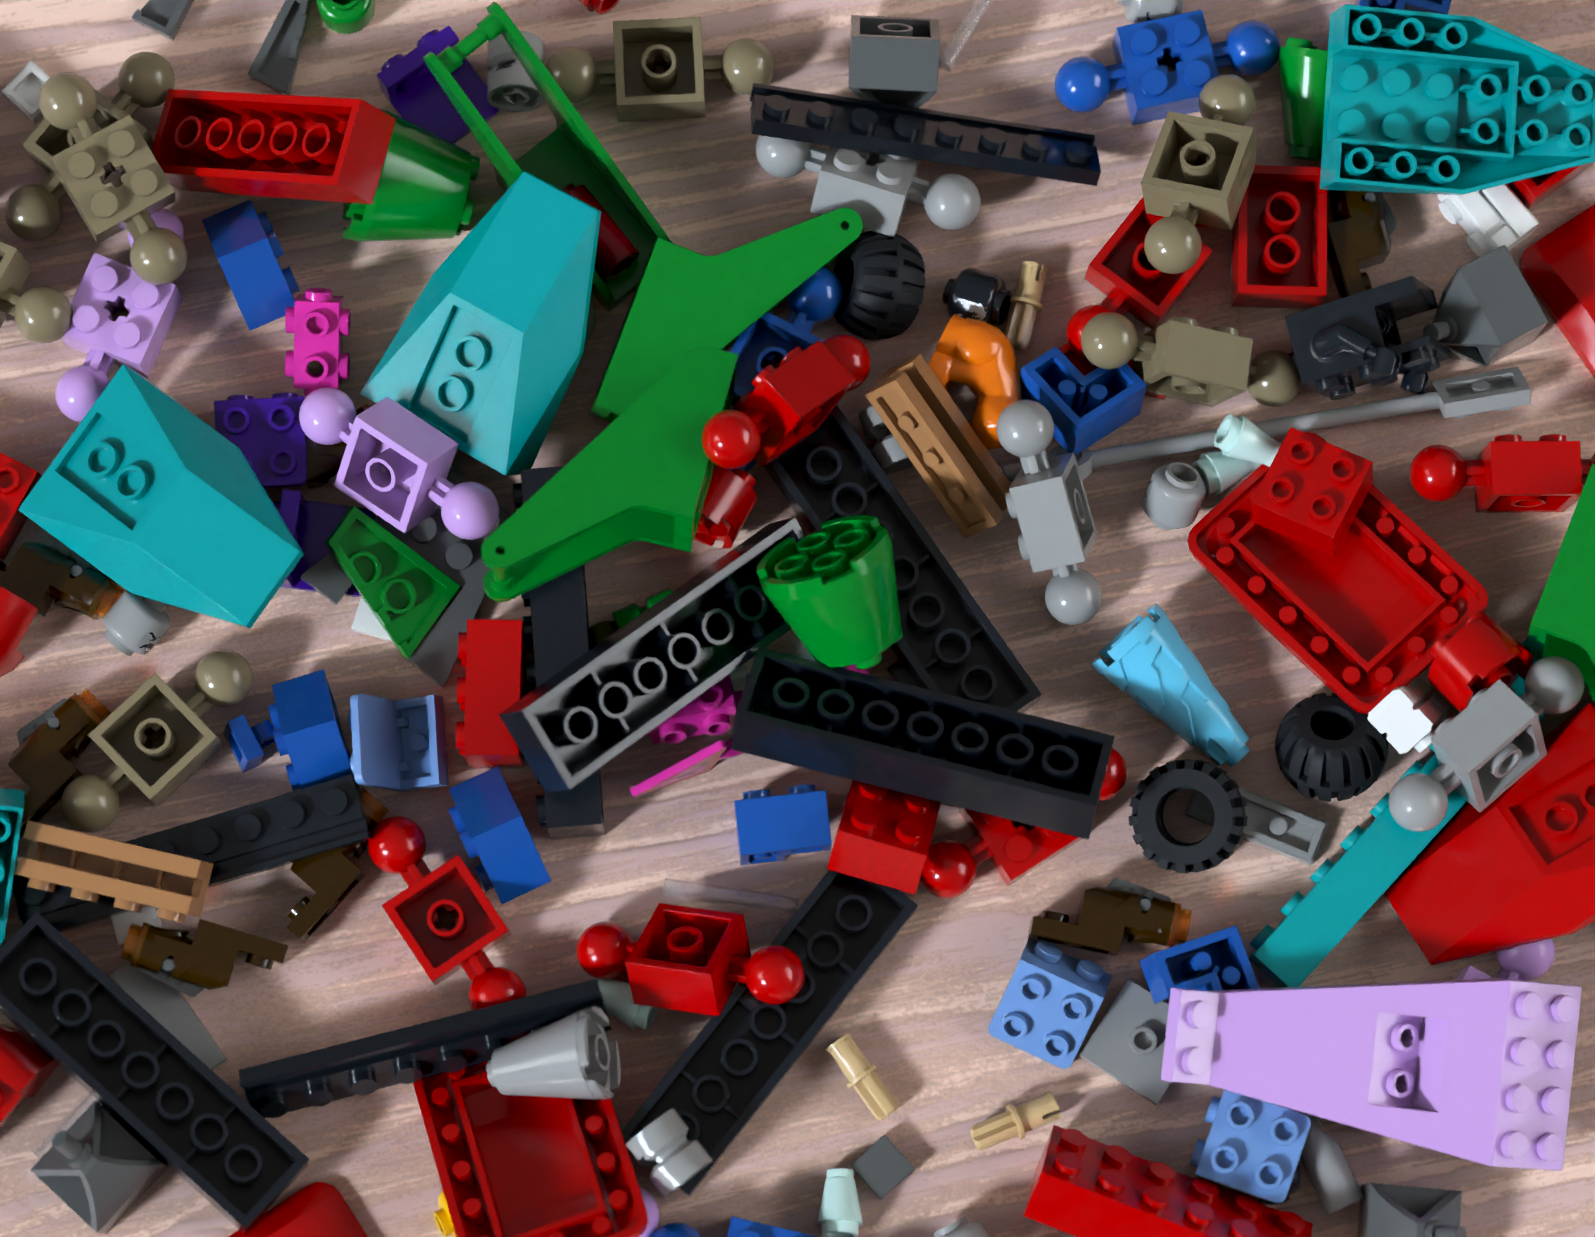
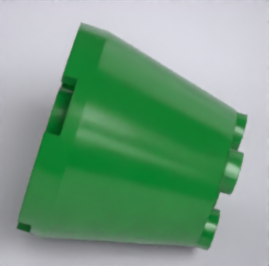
M381 110L394 117L396 122L372 205L344 203L342 219L350 220L351 222L348 228H344L343 238L359 242L450 239L455 235L460 236L463 225H468L471 219L473 199L467 198L470 182H476L480 167V157L471 156L469 151L389 111Z
M856 515L822 522L823 531L811 533L795 543L793 538L789 537L772 548L757 566L756 571L760 584L766 596L816 662L824 663L831 668L855 664L858 669H867L878 664L882 660L881 652L903 637L892 540L887 529L880 526L877 517Z

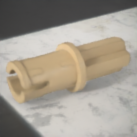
M1023 261L1021 263L1016 291L1010 299L1011 310L1005 335L1010 340L1014 349L1025 350L1028 347L1036 314L1041 313L1043 309L1040 299L1049 268L1041 265L1040 270H1038L1040 264L1038 262Z
M850 1033L845 1034L825 1049L827 1053H830L849 1080L847 1087L849 1089L854 1087L877 1120H883L896 1111L898 1102L875 1070L878 1069V1066L876 1064L871 1066L851 1038Z
M1049 1091L1024 1104L1015 1107L1012 1104L1007 1105L1006 1112L973 1125L970 1128V1136L975 1147L981 1151L1015 1136L1023 1139L1025 1138V1133L1044 1124L1061 1119V1113L1057 1111L1060 1109L1053 1094Z

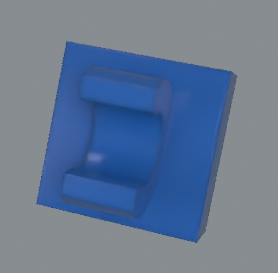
M243 714L228 721L223 734L243 773L259 766L264 755L262 748L275 742L273 730L275 729L269 719L250 728Z

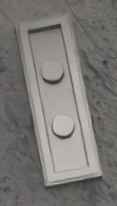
M1238 788L1241 796L1245 797L1247 805L1244 806L1245 816H1248L1247 826H1244L1243 839L1306 865H1312L1328 822L1244 788ZM1194 790L1185 816L1213 827L1214 809L1210 800L1203 793Z
M140 953L110 974L119 987L211 1070L227 1060L181 992L141 972L140 968L137 967Z

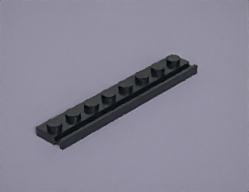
M753 83L750 93V101L752 102L750 108L752 134L1094 186H1097L1101 173L1097 146H1094L1095 135L757 83Z
M349 774L123 843L213 863L208 888L364 842L373 839L371 832H369L366 820L368 818L359 784L356 783L354 774ZM14 875L12 891L19 919L23 925L36 911L59 932L129 911L113 907L114 897L99 894L98 902L95 903L70 897L71 887L56 884L55 892L53 893L27 887L29 877Z
M594 979L238 1070L240 1086L242 1089L244 1088L245 1096L250 1106L264 1118H277L285 1115L287 1112L311 1106L320 1107L334 1100L354 1095H368L381 1088L397 1084H411L421 1078L444 1072H458L465 1067L488 1062L491 1060L494 1050L587 1007L595 1006L601 1008L609 1021L610 1016L599 989L598 981ZM612 1026L603 1027L605 1031L612 1030Z

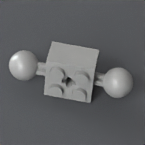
M759 135L756 143L757 160L761 167L772 176L789 178L801 173L804 169L819 174L810 212L823 215L839 208H850L860 215L864 229L890 237H895L908 202L924 206L929 219L936 226L946 230L965 228L974 221L980 210L981 199L979 191L969 178L953 173L942 175L933 182L916 178L921 159L830 146L829 150L813 146L808 142Z
M1018 400L1004 408L998 417L996 425L1000 444L1010 454L1020 457L1022 464L1009 487V492H1006L1007 508L1011 518H1018L1022 534L1018 535V545L1023 560H1030L1033 573L1052 569L1054 576L1047 584L1045 591V603L1048 611L1061 623L1080 625L1088 622L1097 614L1102 602V591L1098 581L1092 574L1079 569L1078 563L1086 561L1098 536L1074 452L1047 458L1045 449L1051 443L1054 435L1052 416L1043 405L1036 401Z
M1561 656L1544 657L1535 662L1528 670L1525 678V693L1520 697L1499 679L1489 689L1483 688L1478 691L1470 700L1469 706L1455 718L1451 717L1443 721L1431 738L1439 767L1430 775L1422 773L1409 774L1395 783L1389 795V810L1394 820L1401 827L1414 832H1423L1436 827L1446 815L1448 808L1447 795L1454 789L1481 813L1547 755V750L1538 717L1543 712L1548 714L1567 712L1575 707L1582 697L1584 679L1575 663Z

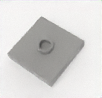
M1127 978L1079 1057L1154 1105H1157L1171 1083L1161 1080L1169 1004L1164 1001L1154 1004L1149 991Z

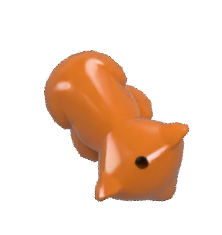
M954 314L949 320L928 365L945 390H948L953 383L968 386L969 390L978 398L970 426L987 450L1003 448L996 432L998 417L1009 404L1022 400L1021 379L1014 348L1008 337L999 328L985 321L971 318L964 319Z

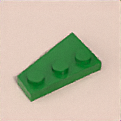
M350 506L324 543L402 656L409 659L460 588V585L357 507Z

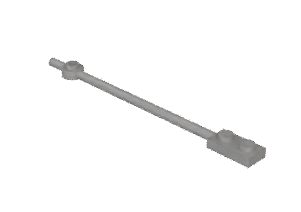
M1517 366L1432 381V392L1254 422V424L1270 437L1287 435L1290 427L1306 432L1439 409L1444 419L1451 417L1465 418L1475 413L1492 410L1506 411L1515 406L1531 404V389ZM1218 429L1091 451L1086 448L1075 455L1083 481V479L1091 474L1092 468L1215 447L1214 439ZM1059 445L1048 452L1047 458L1067 454V452ZM1021 463L1002 466L1003 473L1009 482H1013L1022 466Z

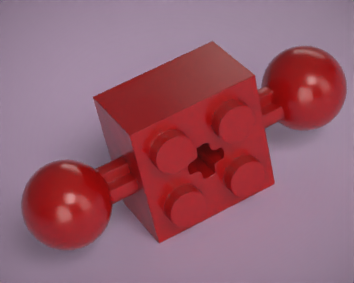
M1143 197L1088 266L1084 279L1107 297L1100 305H1088L1079 309L1068 322L1066 329L1067 342L1071 350L1084 360L1089 361L1081 347V335L1090 319L1104 312H1115L1124 316L1129 312L1153 330L1154 327L1160 325L1205 268L1213 252L1211 248L1202 242V250L1197 262L1187 271L1178 274L1163 273L1155 267L1154 270L1144 269L1141 263L1146 264L1148 262L1144 250L1146 234L1155 222L1165 217L1147 214ZM1195 223V227H1207V225Z
M835 335L824 342L818 340L805 350L800 346L794 348L780 362V367L777 369L772 365L767 366L752 381V385L755 387L754 391H749L739 399L732 410L718 412L707 421L702 432V446L707 457L716 465L728 469L745 466L753 459L761 467H764L816 431L847 391L858 388L868 377L871 359L866 346L853 336Z
M1507 434L1496 436L1495 441H1490L1475 460H1464L1459 452L1446 445L1428 446L1414 457L1409 475L1415 491L1423 498L1435 502L1447 501L1455 497L1464 486H1475L1476 513L1564 512L1580 497L1582 486L1585 485L1592 464H1595V453L1591 459H1581L1580 441H1567L1566 435L1562 434L1543 435L1539 437V441H1522V436Z
M1114 748L1111 750L1099 802L1115 797L1126 783L1127 766L1125 760ZM960 807L959 813L974 836L962 844L945 840L929 846L920 881L924 888L934 896L955 898L965 893L971 887L976 876V867L990 859L1006 885L1010 886L1083 838L1030 825L1032 830L1029 831L1024 826L1016 829L1012 824L1013 820Z
M392 816L380 821L371 832L373 839L368 840L369 855L378 868L387 873L400 874L408 885L407 889L381 906L430 980L437 985L463 968L472 982L468 992L471 1010L527 997L522 979L510 969L494 967L485 953L512 934L460 856L456 855L431 872L423 860L426 852V838L421 827L413 820L402 816ZM443 910H446L449 914H454L455 912L459 914V917L454 920L456 927L450 931L445 927L439 930L436 928V925L441 921L438 914Z
M659 903L637 942H633L628 931L619 924L604 921L595 923L584 930L578 940L576 949L580 966L587 974L596 979H614L627 971L634 1004L719 1016L737 982L746 983L750 992L758 1000L774 1005L793 999L800 991L804 982V968L801 960L792 950L784 946H766L751 956L743 914Z

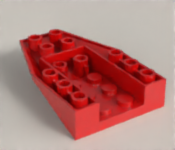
M1591 703L1587 704L1544 737L1547 755L1481 813L1466 801L1384 892V895L1430 966L1573 934L1595 921V709Z

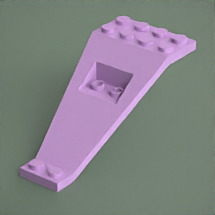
M1499 978L1213 991L1171 987L1161 1080L1209 1085L1483 1165L1562 1171L1582 987Z

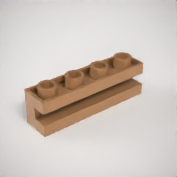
M920 353L889 368L865 394L868 401L965 539L996 526L1005 516L1002 511L1008 509L1006 492H1009L1011 483Z
M27 821L23 837L30 840L26 858L18 857L14 872L16 875L29 877L27 887L54 893L56 884L72 888L70 897L97 903L99 894L115 898L113 907L141 913L142 905L144 904L159 908L157 917L184 923L186 915L201 917L213 863Z

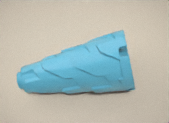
M1154 603L1146 609L1153 619L1149 615H1146L1144 618L1140 615L1137 616L1099 652L1107 662L1105 663L1100 657H1096L1092 660L1091 665L1099 675L1106 677L1111 683L1115 684L1123 692H1126L1144 710L1165 722L1190 746H1196L1218 766L1226 762L1229 767H1232L1249 752L1250 748L1245 744L1249 740V736L1229 711L1230 706L1210 682L1199 660L1180 638L1166 612L1157 603Z

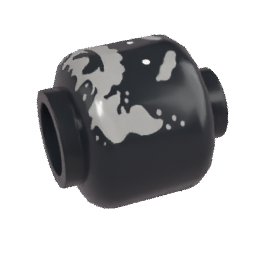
M967 268L961 271L956 279L951 278L948 280L943 293V303L948 305L950 319L956 314L964 319L971 318L985 321L995 326L996 324L1001 325L1006 319L1012 295L1009 290H1006L1005 281L1001 277L973 268Z

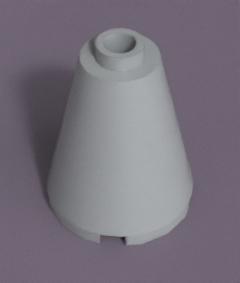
M595 1006L584 1008L494 1050L491 1060L487 1062L488 1080L491 1086L497 1087L498 1091L503 1095L594 1100L612 1098L614 1094L610 1090L619 1088L621 1064L617 1040H608L603 1028L611 1026V1023L602 1009Z

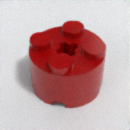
M715 464L694 540L713 546L717 539L724 541L722 548L728 549L732 547L758 500L755 491L752 489L756 481L751 475L740 469L734 468L730 471Z
M1478 611L1453 636L1446 634L1435 642L1430 651V654L1435 659L1429 669L1428 680L1454 707L1462 712L1469 706L1470 700L1478 691L1483 688L1489 689L1499 679L1516 693L1511 686L1518 676L1525 681L1527 672L1534 663V657L1530 651L1493 617H1490L1485 611Z

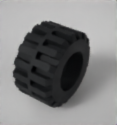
M1174 760L1166 762L1165 765L1150 771V775L1145 780H1141L1136 787L1138 791L1135 797L1131 798L1129 805L1132 807V816H1128L1129 826H1133L1135 835L1132 837L1136 845L1139 844L1144 850L1142 854L1148 860H1154L1158 863L1157 866L1165 870L1170 869L1176 871V873L1185 874L1211 869L1228 859L1234 853L1236 846L1241 844L1244 837V826H1247L1248 816H1245L1244 806H1247L1245 797L1241 796L1238 790L1240 787L1234 779L1232 780L1222 768L1202 760ZM1182 789H1193L1203 793L1210 800L1214 809L1212 830L1205 838L1195 843H1184L1174 839L1166 830L1163 822V809L1167 799Z

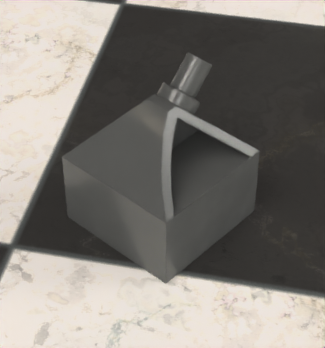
M851 15L849 89L862 100L915 108L925 104L937 93L940 50L938 19Z
M1503 245L1457 269L1442 291L1432 324L1424 327L1423 336H1430L1448 348L1452 353L1486 367L1531 344L1549 321L1506 245Z
M94 1101L67 1131H60L54 1136L52 1147L31 1168V1171L96 1233L107 1234L167 1170L169 1165L100 1102Z
M1377 1183L1361 1185V1192L1364 1198L1360 1199L1358 1237H1466L1465 1229L1460 1226L1462 1191Z

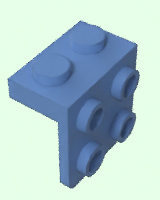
M363 693L351 696L348 723L352 731L353 753L350 758V766L357 784L397 792L448 786L443 696L427 695L402 700H390Z
M1029 937L1012 978L989 1024L988 1031L993 1037L1059 1068H1069L1105 997L1112 975L1104 972L1098 964L1092 961L1078 960L1063 953L1057 945L1049 941H1037Z
M1224 1090L1221 1098L1213 1096L1204 1122L1212 1124L1207 1141L1197 1140L1189 1164L1197 1167L1195 1178L1214 1181L1272 1203L1279 1204L1284 1202L1311 1126L1310 1119L1306 1115L1284 1107Z

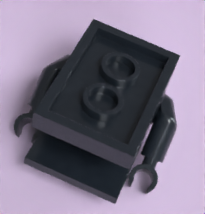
M1414 276L1285 316L1294 351L1288 354L1299 370L1302 385L1325 397L1329 396L1330 400L1350 397L1356 393V387L1371 383L1372 387L1392 384L1398 380V374L1403 375L1400 389L1415 394H1423L1426 391L1429 380L1427 372L1440 368V361L1452 358L1450 350L1430 336L1402 344L1396 321L1438 308L1434 291Z

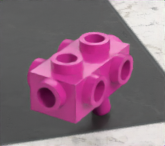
M308 288L305 290V294L297 296L294 301V307L287 306L285 317L286 333H294V350L286 351L285 375L286 377H294V388L304 389V396L306 397L311 392L320 388L339 389L342 379H349L350 353H343V336H349L351 329V310L343 309V296H333L332 290L327 288ZM319 361L324 367V372L311 373L308 366L309 362Z
M727 675L643 737L651 736L653 744H679L688 737L703 734L724 735L734 728L735 714L743 690L735 691L731 677Z

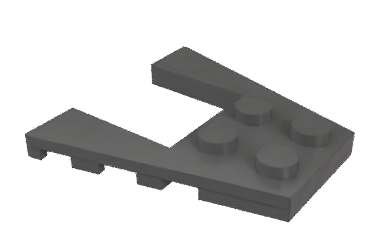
M149 0L141 10L137 9L132 19L136 23L174 41L194 0ZM285 0L248 72L250 78L285 95H290L312 0Z
M450 468L447 477L449 482L454 485L469 482ZM439 505L433 515L406 533H403L379 516L374 519L376 523L460 585V593L408 659L411 664L441 687L446 685L458 657L459 632H467V619L475 618L485 595L483 579L490 568L482 560V544L512 515L500 505L498 521L494 528L487 535L473 540L459 538L446 528L441 517V506ZM331 552L301 575V579L336 606L353 585Z

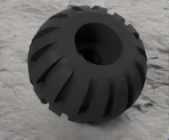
M874 231L860 234L854 242L839 253L836 265L833 268V273L839 278L843 287V302L834 317L842 327L856 336L867 340L889 339L905 332L912 325L919 312V306L922 304L924 295L923 289L925 288L923 258L913 244L895 234V237Z
M1332 692V696L1320 693L1313 695L1311 698L1303 699L1285 715L1275 738V753L1284 777L1302 794L1310 798L1318 796L1320 801L1331 802L1332 798L1343 801L1360 795L1377 781L1388 757L1386 733L1381 734L1367 719L1369 714L1358 713L1334 692Z

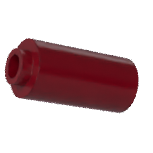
M569 184L561 190L601 211L594 267L605 281L617 277L636 261L640 253L585 185L575 187L573 184Z

